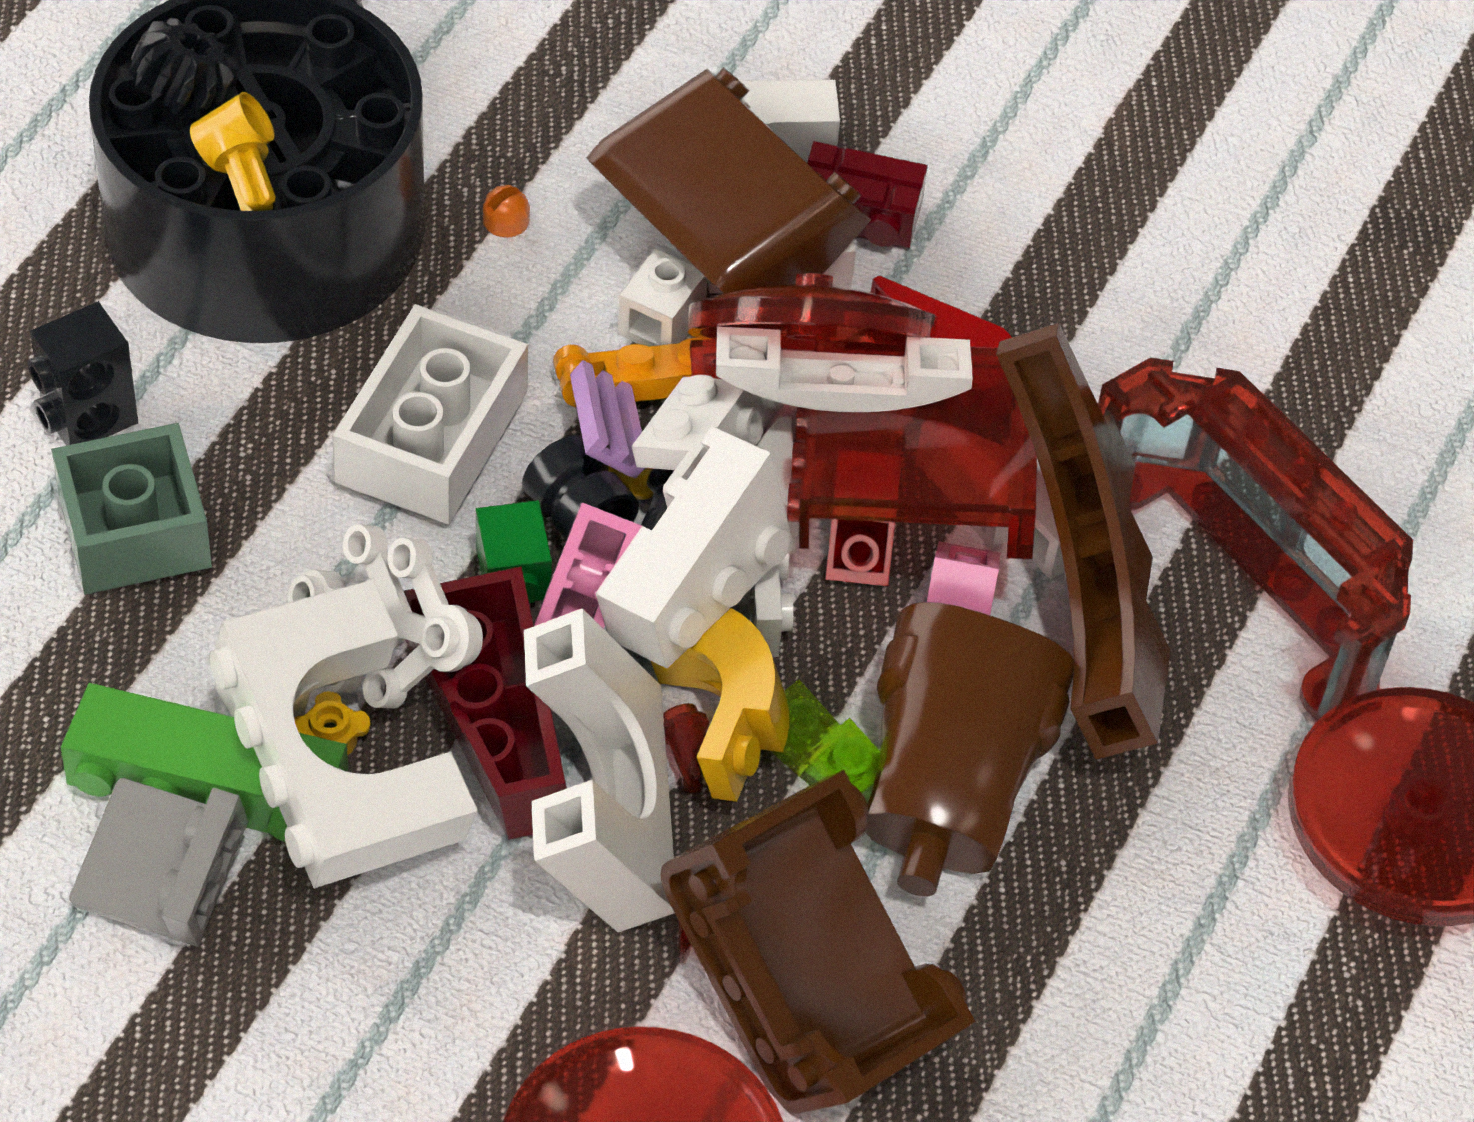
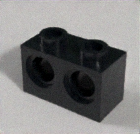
M99 301L30 330L34 357L27 360V366L31 378L40 392V398L34 400V408L41 425L49 435L57 432L67 446L106 438L138 424L129 343Z

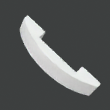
M717 327L716 376L751 394L791 406L833 412L865 413L892 411L931 404L972 388L970 340L907 336L904 356L781 350V330Z

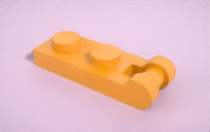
M689 338L680 343L657 346L631 344L619 350L587 353L581 346L570 344L557 350L553 357V365L557 378L560 380L559 385L563 399L572 407H576L570 374L582 360L593 365L595 378L603 370L613 376L615 388L621 381L632 385L635 402L668 398L683 376L708 375L714 379H721L716 376L717 339Z

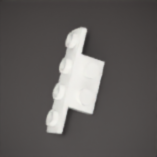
M708 375L683 376L633 443L632 450L636 466L674 470L663 487L668 508L674 499L670 498L666 491L677 476L687 480L708 450L700 442L711 426L754 445L760 441L762 433L778 410L783 408L784 404L751 394L723 379H714Z

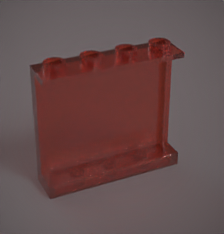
M815 340L814 352L904 356L906 344ZM970 347L973 376L972 388L931 404L881 412H833L797 407L796 440L805 441V443L793 442L791 478L792 481H801V484L789 483L788 522H799V549H809L812 518L1007 527V558L1033 559L1037 456L1017 400L997 358L998 348Z

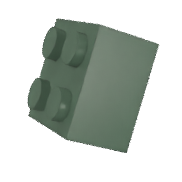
M179 423L51 449L58 495L84 595L212 568L207 519Z

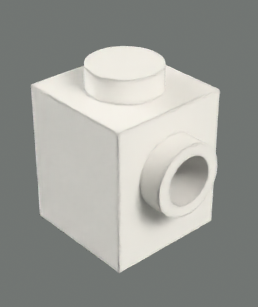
M655 248L619 295L618 335L646 346L680 343L686 338L705 312L707 278L691 262L676 258Z

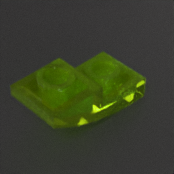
M797 680L784 691L789 707V731L784 751L771 752L809 785L844 770L851 784L855 785L863 794L874 784L880 762L879 749L851 718H848L840 725L800 680Z

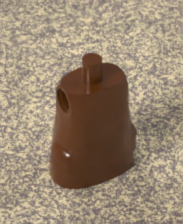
M918 602L905 607L898 614L893 640L886 647L881 675L877 682L878 696L883 705L880 762L867 804L866 834L876 843L904 856L897 878V884L904 891L917 896L934 895L937 892L943 869L969 874L990 872L1003 844L1015 798L1037 758L1048 753L1058 741L1061 725L1070 703L1067 693L1073 680V665L1075 661L1071 654L1056 642L1011 622L950 604Z

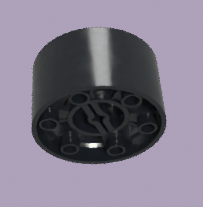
M168 0L137 18L107 48L95 69L89 94V114L105 239L109 257L116 273L129 291L147 308L165 320L203 336L242 343L289 342L325 334L358 320L381 305L407 278L421 250L425 228L423 92L416 63L408 48L399 36L372 12L350 0ZM170 18L178 19L187 26L196 23L200 30L206 33H215L216 40L219 43L228 45L233 50L232 57L240 67L236 74L237 81L227 101L241 92L250 94L263 107L274 129V139L267 144L269 153L263 161L276 196L272 210L241 211L228 174L212 169L202 159L193 144L190 126L199 119L191 118L181 111L172 114L171 110L163 104L154 105L150 94L140 92L135 87L136 80L129 72L132 63L131 56L143 33L148 31L153 21H163L166 23ZM155 172V181L149 183L138 173ZM338 180L354 184L340 192L338 191Z

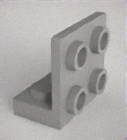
M126 778L119 779L116 782L69 895L70 902L76 908L199 947L248 824L240 797L217 788H212L207 803L204 804Z

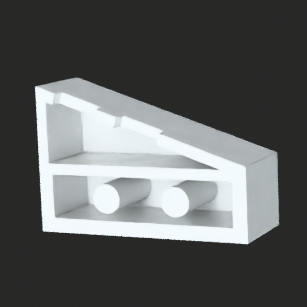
M711 426L700 442L708 450L687 480L677 476L666 491V494L674 500L653 530L641 527L595 593L607 633L619 645L666 669L688 648L694 646L719 618L731 607L738 604L744 595L770 569L778 565L794 547L771 452Z

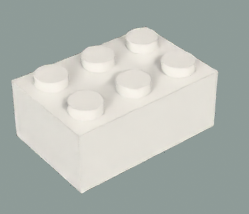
M415 304L332 435L335 483L450 524L527 393L528 344Z

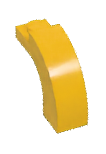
M730 608L701 636L694 646L688 648L667 669L651 661L659 684L703 689L721 697L698 752L697 760L712 798L737 802L747 776H753L758 768L760 750L784 751L789 731V707L766 640L750 620L733 608Z

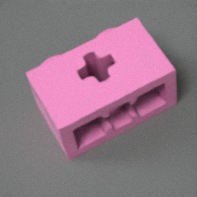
M582 502L534 625L537 626L583 608L604 629L605 623L595 593L642 526Z

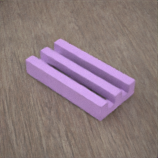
M582 360L572 371L570 378L585 453L629 477L637 478L645 468L636 466L632 450L633 443L642 433L632 385L621 381L615 388L611 374L602 370L595 378L593 365Z

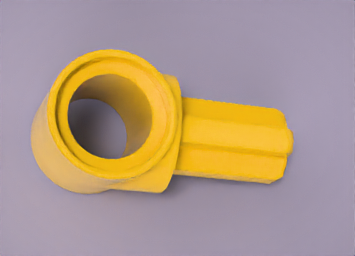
M241 92L192 123L190 126L191 139L202 159L212 169L228 174L241 211L272 210L276 196L263 161L269 153L267 144L274 139V129L260 103L250 94Z

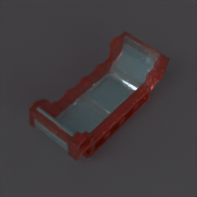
M1150 357L1102 384L1098 401L1103 416L1112 414L1135 463L1129 508L1130 510L1139 509L1168 493L1323 649L1329 658L1305 674L1300 686L1299 696L1305 710L1330 734L1375 706L1378 702L1380 678L1396 635L1405 629L1410 616L1411 594H1408V574L1413 557V539L1240 371L1216 368L1214 378L1172 372L1173 361Z

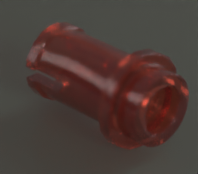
M690 703L680 704L663 713L665 744L670 746L682 778L681 783L684 790L690 793L701 792V786L698 781L700 771L697 767H700L697 755L710 722L705 713L698 711L696 705Z

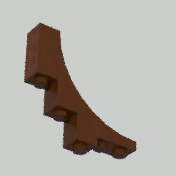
M1056 323L1000 341L996 355L1017 400L1049 495L1062 551L1073 630V659L1075 662L1073 665L1074 676L1070 709L1097 760L1158 744L1171 650L1146 600L1153 556L1129 508L1135 463L1112 414L1103 416L1060 324Z

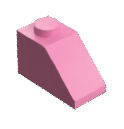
M939 541L926 602L960 606L990 615L1001 553Z

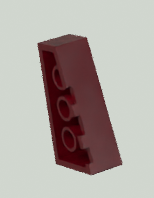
M522 567L440 583L449 605L461 606L477 618L482 628L483 643L478 657L471 664L455 672H443L433 669L425 676V679L508 840L533 835L532 801L565 790L567 786L551 708L526 686L524 630L534 627ZM404 590L411 611L424 616L415 590ZM405 639L411 652L419 645V643Z

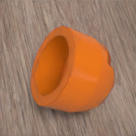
M511 185L497 186L487 194L483 204V224L490 233L499 237H514L520 235L528 228L530 223V205L527 197L517 187Z

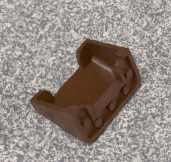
M724 67L717 75L709 69H705L604 137L586 158L713 285L734 302L776 328L871 219L855 205L862 195L836 172L828 180L824 178L750 110L749 104L743 99L750 90Z
M844 770L817 781L667 861L661 867L660 874L666 897L765 1087L786 1111L795 1114L849 1103L976 1022L966 1004L964 987L952 972L941 969L934 964L915 966L851 845L866 833L868 806L863 794L855 785L851 784Z

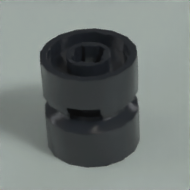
M581 436L563 437L549 444L527 466L522 478V489L532 501L539 500L541 512L546 518L552 516V525L565 541L582 502L631 522L635 521L639 512L638 500L614 472L608 471V465L586 455Z

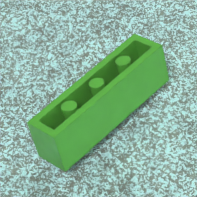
M88 683L61 745L67 785L76 786L86 794L103 797L112 794L119 779L126 778L204 804L207 803L212 788H217L240 797L248 819L246 828L270 833L275 838L285 842V829L288 828L279 806L271 808L263 795L259 779V771L262 766L254 748L247 749L241 743L234 717ZM299 733L304 743L317 757L335 768L348 772L347 744Z

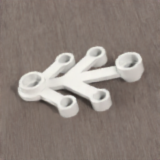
M361 524L351 526L344 536V554L351 563L364 564L369 579L374 580L399 635L395 648L405 639L419 643L396 668L376 670L368 673L365 677L363 694L370 706L374 708H397L405 701L407 692L433 669L443 672H455L471 664L478 657L482 648V628L474 615L468 613L461 606L448 604L432 566V550L425 540L398 538L392 543L387 553V538L380 527ZM307 570L291 582L288 590V602L346 587V583L343 577L335 571ZM398 577L411 579L424 616L411 611ZM365 674L323 686L326 691L336 693H353L359 688Z

